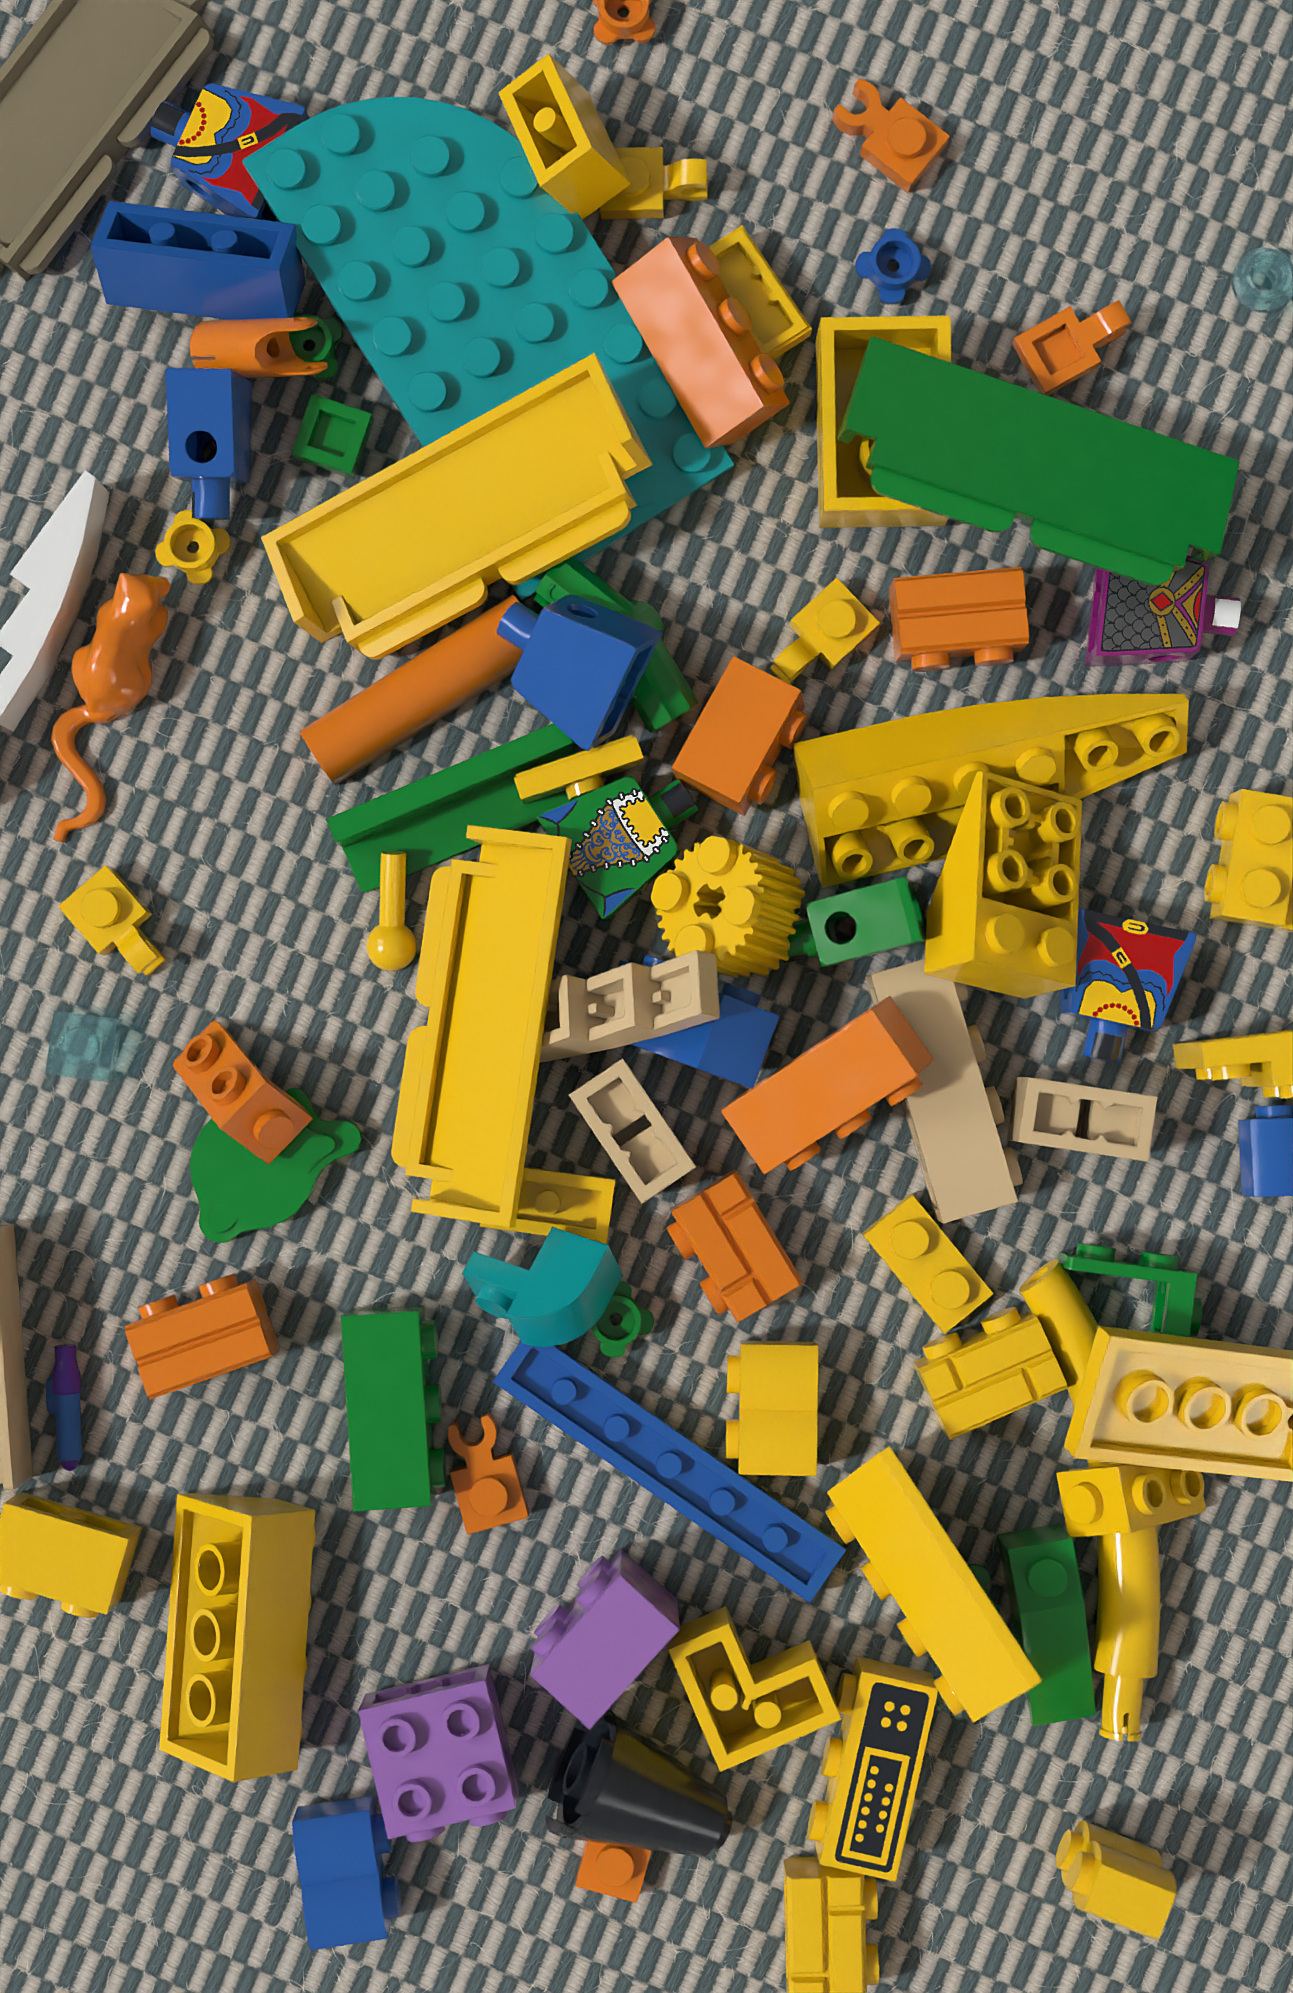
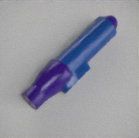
M64 1344L54 1346L55 1362L53 1373L46 1382V1408L48 1413L55 1415L57 1460L61 1462V1466L65 1470L73 1471L79 1464V1459L83 1458L80 1405L82 1385L81 1374L76 1360V1345Z

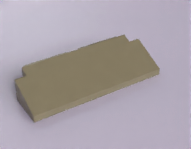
M52 0L0 68V272L6 266L27 282L32 275L42 272L56 256L114 180L117 174L116 165L127 150L139 145L149 134L153 116L161 102L167 101L172 104L212 51L215 35L198 14L208 0Z

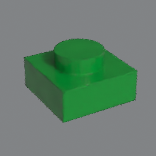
M311 394L291 454L295 460L355 479L375 421L372 413Z

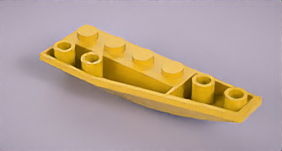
M1096 694L985 703L913 715L793 743L798 796L822 888L945 859L975 775L979 771L984 770L1072 798L1081 799L1186 753L1188 699L1184 694Z

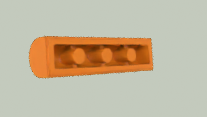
M514 595L509 596L299 731L317 762L335 786L515 671L523 651L497 634L498 625L507 609L513 603L519 602Z

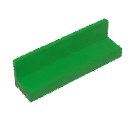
M552 723L326 819L335 843L343 848L359 889L364 893H368L380 888L382 851L406 852V876H409L482 845L466 838L468 825L516 831L537 822L536 816L544 811L570 801L565 790L523 804L514 778L517 777L516 774L576 754L574 744L571 738Z

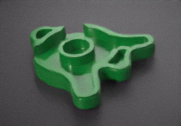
M290 1088L285 1092L303 1105L313 1119L268 1165L222 1131L211 1118L201 1129L192 1148L190 1159L191 1182L200 1205L199 1227L202 1233L211 1241L226 1243L236 1238L242 1232L269 1228L291 1218L302 1209L313 1194L318 1177L323 1170L336 1159L353 1154L361 1147L363 1136L358 1125L349 1120L327 1121L321 1119L316 1113L307 1092L301 1088Z

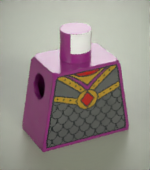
M1190 556L1186 557L1184 568L1173 572L1167 582L1158 586H1150L1095 568L1084 666L1100 667L1188 661L1199 652L1202 633L1226 636L1235 635L1240 620V598L1207 594L1209 563L1192 560Z

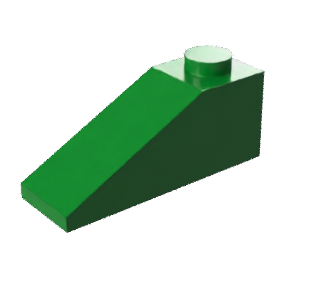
M1059 1523L997 1534L1016 1641L1042 1680V1682L1026 1691L1033 1727L1095 1716L1096 1708L1085 1605L1072 1537Z

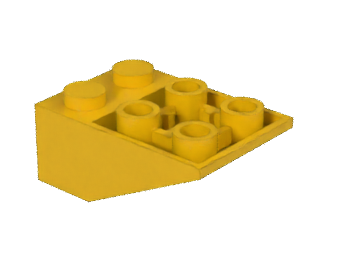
M984 770L976 773L927 911L924 974L1023 999L1076 986L1082 800Z

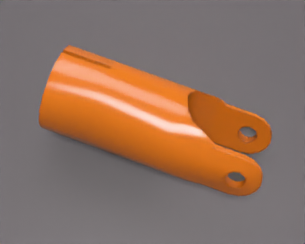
M257 318L202 321L194 328L190 339L191 357H197L192 360L195 368L232 369L244 378L315 375L328 368L327 362H305L296 356L289 339L288 331H298L313 327L318 324L315 318Z

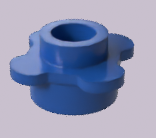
M891 228L883 233L882 238L876 242L871 252H862L858 255L855 269L859 277L869 279L877 287L879 298L883 303L895 305L903 300L905 290L915 281L922 282L928 278L931 271V262L927 256L920 255L917 245L907 237L903 230ZM894 261L898 263L899 269L895 272L890 271L887 268L889 262Z

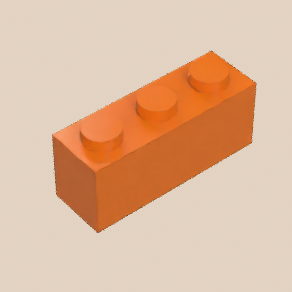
M667 237L612 280L611 283L704 447L733 445L790 404L781 388L784 384V379L777 364L771 357L761 352L750 333L752 322L749 314L738 300L729 296L718 276L721 272L720 264L712 250L705 243L698 241L697 238Z
M889 995L754 1085L753 1089L750 1088L739 1095L720 1111L763 1174L768 1173L783 1162L792 1171L822 1150L816 1141L834 1130L838 1137L842 1139L868 1122L872 1116L867 1108L885 1097L889 1104L893 1106L924 1085L918 1075L934 1059Z

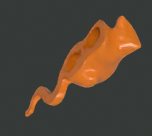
M121 573L114 594L98 610L97 627L91 643L78 649L73 656L71 668L73 680L86 704L71 708L59 716L52 727L51 742L59 760L86 791L87 803L83 812L77 817L63 819L57 823L53 840L64 843L69 831L86 828L95 824L104 813L106 795L103 784L92 768L77 752L74 743L75 735L86 724H104L115 720L132 710L147 695L151 687L152 677L149 654L155 642L165 631L168 620V611L159 603L170 590V583L164 576L154 577L146 574Z

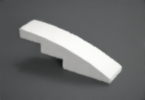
M86 470L10 573L11 576L30 589L0 630V647L13 655L0 674V725L13 732L51 673L77 618L98 555L110 492Z

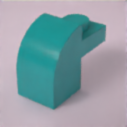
M555 1227L551 1228L530 1270L473 1252L462 1272L476 1296V1304L491 1315L508 1319L522 1344L536 1347L561 1345L580 1337L591 1329L605 1312L623 1277L609 1245Z

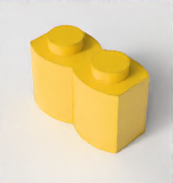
M740 1340V1355H727V1394H739V1420L726 1419V1458L738 1459L739 1475L816 1476L818 1344L816 1342Z
M1081 1820L1077 1822L1074 1831L1067 1830L1059 1843L1055 1860L1056 1867L1061 1869L1064 1885L1068 1890L1072 1891L1075 1907L1083 1912L1151 1939H1159L1177 1894L1175 1877L1171 1871L1162 1868L1160 1853L1154 1848Z

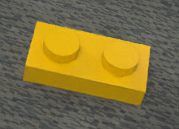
M524 1167L516 1226L508 1228L480 1223V1227L548 1236L551 1228L555 1227L607 1244L616 1179Z
M912 1194L907 1195L861 1233L944 1334L994 1294Z

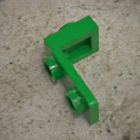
M1077 1243L1076 1254L1059 1252L1058 1260L1065 1269L1156 1281L1150 1332L1183 1337H1196L1198 1335L1202 1320V1302L1200 1298H1194L1197 1274L1183 1268H1178L1179 1256L1141 1251L1140 1261L1131 1262L1115 1259L1116 1248L1088 1243Z

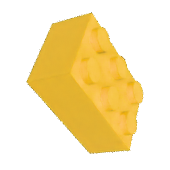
M951 316L821 317L816 337L819 528L945 526L949 518L879 495L873 490L870 483L872 470L866 469L865 466L874 440L855 435L851 442L847 444L838 441L837 437L870 337L874 336L951 363Z

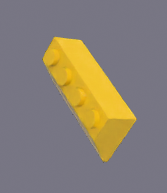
M890 1446L879 1452L827 1491L834 1506L825 1511L826 1515L845 1544L857 1539L870 1561L860 1568L881 1601L892 1595L905 1614L906 1618L898 1622L897 1626L917 1658L929 1652L943 1675L934 1680L933 1683L954 1716L966 1710L972 1721L975 1722L1042 1682L1038 1673Z
M196 1493L177 1494L159 1750L231 1782L298 1770L299 1745L303 1734L301 1715L304 1677L307 1671L306 1642L308 1614L312 1601L310 1593L312 1554L316 1541L314 1509L273 1498Z

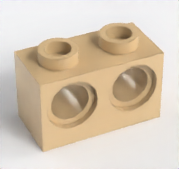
M621 1059L569 1094V1097L641 1203H644L696 1167L624 1059Z
M1016 1077L1007 1140L1148 1162L1157 1097L1030 1077Z

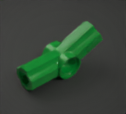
M574 556L553 566L544 575L535 590L536 596L534 599L544 608L568 594L577 595L662 632L630 700L649 732L664 726L699 703L662 641L663 623L660 615L651 605L638 600L628 601Z

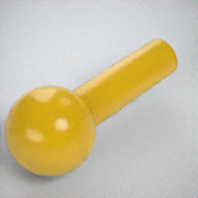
M403 851L381 852L379 925L372 929L366 941V951L369 959L376 967L385 971H398L408 966L415 957L417 949L415 936L405 925L406 852Z

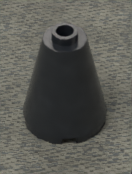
M609 1709L586 1732L574 1727L558 1759L547 1799L558 1803L557 1819L545 1815L546 1826L549 1832L562 1838L696 1857H705L713 1848H721L729 1836L733 1821L732 1812L727 1810L728 1802L724 1793Z

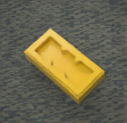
M743 225L709 246L720 264L721 272L718 276L729 296L738 300L750 316L752 322L750 333L762 353L767 354L774 360L811 336V326Z
M630 735L594 747L589 751H583L518 773L514 781L523 804L565 790L568 799L572 800L603 787L602 778L642 765L643 755L637 737Z

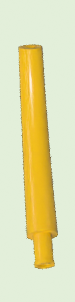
M1054 1259L1028 1277L1021 1285L1019 1292L1043 1327L1052 1352L1067 1382V1390L1073 1408H1075L1098 1324L1065 1268H1063L1058 1259ZM1087 1460L1088 1467L1123 1464ZM1157 1526L1133 1533L1097 1536L1098 1594L1092 1668L1098 1672L1105 1673L1099 1735L1108 1739L1123 1741V1734H1127L1128 1741L1141 1740L1140 1724L1144 1678L1157 1676L1160 1628V1563Z

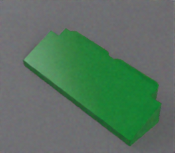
M871 336L868 341L837 437L838 441L847 444L851 442L855 435L874 440L865 468L872 470L870 483L873 490L879 495L992 533L1005 531L1011 526L1014 518L1030 523V539L1036 547L1150 586H1158L1167 582L1173 572L1184 568L1188 547L1193 548L1190 559L1201 563L1221 553L1240 462L1239 460Z

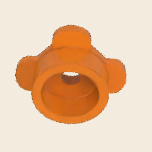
M592 0L594 5L598 7V21L593 28L595 38L604 45H612L617 39H634L640 44L650 41L655 34V23L649 18V4L653 0ZM627 8L630 13L627 17H620L618 10Z

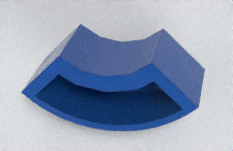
M645 955L642 965L652 967L666 961ZM620 960L618 967L626 965L630 962ZM725 983L722 993H718L719 1019L667 1035L632 1043L631 1045L753 1089L779 1015L758 1007L761 995Z

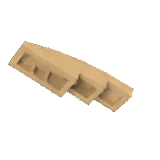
M695 950L652 967L631 962L588 979L564 975L551 980L539 1063L612 1049L719 1019L716 955Z

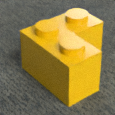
M725 1606L679 1626L677 1633L668 1641V1651L720 1772L841 1720L835 1697L810 1640L751 1665L728 1609Z

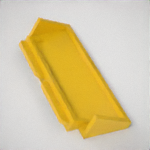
M593 353L262 536L261 539L293 622L320 643L343 632L348 644L369 659L378 660L482 605L488 595V585L502 578L513 585L521 584L624 529L631 519L630 509L637 506L625 479L653 464L601 361Z
M468 825L466 838L482 844L479 862L451 859V866L438 868L431 879L415 986L416 999L421 1005L430 1007L427 1026L414 1028L408 1036L391 1155L397 1165L406 1168L405 1175L432 1179L430 1198L412 1199L411 1212L513 1228L516 1226L572 839L561 836Z

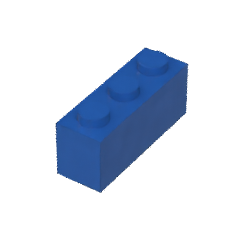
M109 201L90 245L106 304L226 320L293 318L306 283L301 255L296 247V225L291 223Z

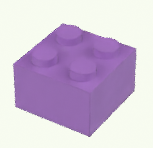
M620 1549L610 1562L602 1555L588 1568L577 1583L581 1590L575 1597V1601L567 1610L559 1603L545 1616L534 1631L538 1638L531 1646L535 1653L530 1676L589 1729L592 1728L679 1630L678 1599L623 1549Z

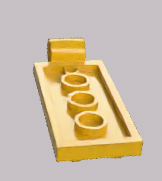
M1098 1326L1064 1448L1077 1459L1293 1482V1350Z

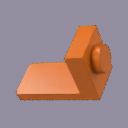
M212 1021L199 1035L191 1039L183 1052L173 1062L174 1069L218 1127L268 1165L313 1119L303 1105L262 1074L228 1030L218 1021Z

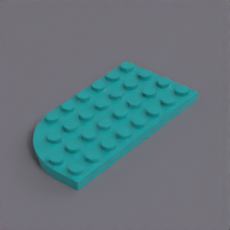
M416 97L371 98L343 104L321 112L293 127L242 160L245 169L278 221L296 225V247L302 259L422 448L593 353L596 354L653 465L625 479L637 504L636 507L630 509L631 519L628 525L621 531L574 555L582 564L733 468L734 463L723 445L705 448L611 283L617 275L578 212L569 213L540 187L520 141L508 131L467 109L440 101ZM550 569L521 584L513 585L509 583L521 603L536 594V588Z

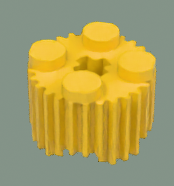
M710 836L702 843H695L694 851L686 849L684 851V859L676 858L674 861L676 868L674 870L668 869L667 873L661 874L655 880L651 901L658 909L657 915L662 916V920L658 923V928L665 930L661 937L664 941L670 942L667 948L675 952L676 957L695 950L716 955L717 973L738 978V975L749 977L750 972L767 976L769 968L774 970L779 968L780 959L785 961L789 959L787 951L791 943L787 937L788 935L795 934L796 930L792 927V923L798 921L799 916L794 914V909H800L801 899L805 896V891L798 889L802 882L799 878L793 876L795 871L792 868L779 864L777 858L731 839Z

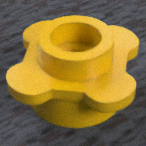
M183 510L175 515L174 523L168 528L164 541L157 545L155 551L156 558L162 566H174L186 573L188 580L192 584L204 585L212 579V567L219 555L229 551L231 539L224 529H212L200 519L192 518V510ZM192 542H196L199 545L196 553L188 552V545Z

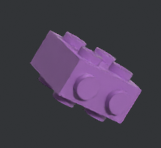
M490 1664L365 1694L358 1709V1714L388 1839L406 1835L407 1840L410 1842L424 1841L443 1833L446 1825L466 1820L470 1821L471 1826L490 1825L507 1817V1810L516 1808L519 1785Z

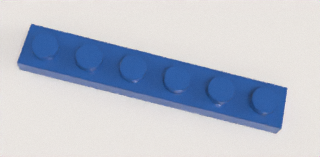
M520 1341L493 1380V1383L809 1603L813 1600L846 1551L844 1544L745 1475H739L735 1468L558 1345L536 1347L522 1344Z

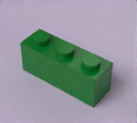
M424 1305L348 1310L341 1316L353 1512L429 1507L437 1495L436 1488L446 1487L447 1482L444 1448L434 1449L432 1423H442L440 1384H429L428 1359L438 1358L436 1320H425Z

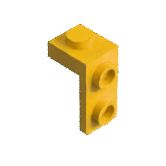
M1116 1464L1069 1469L1056 1473L1067 1533L1071 1537L1133 1533L1205 1512L1206 1509L1203 1495L1204 1480L1201 1472Z

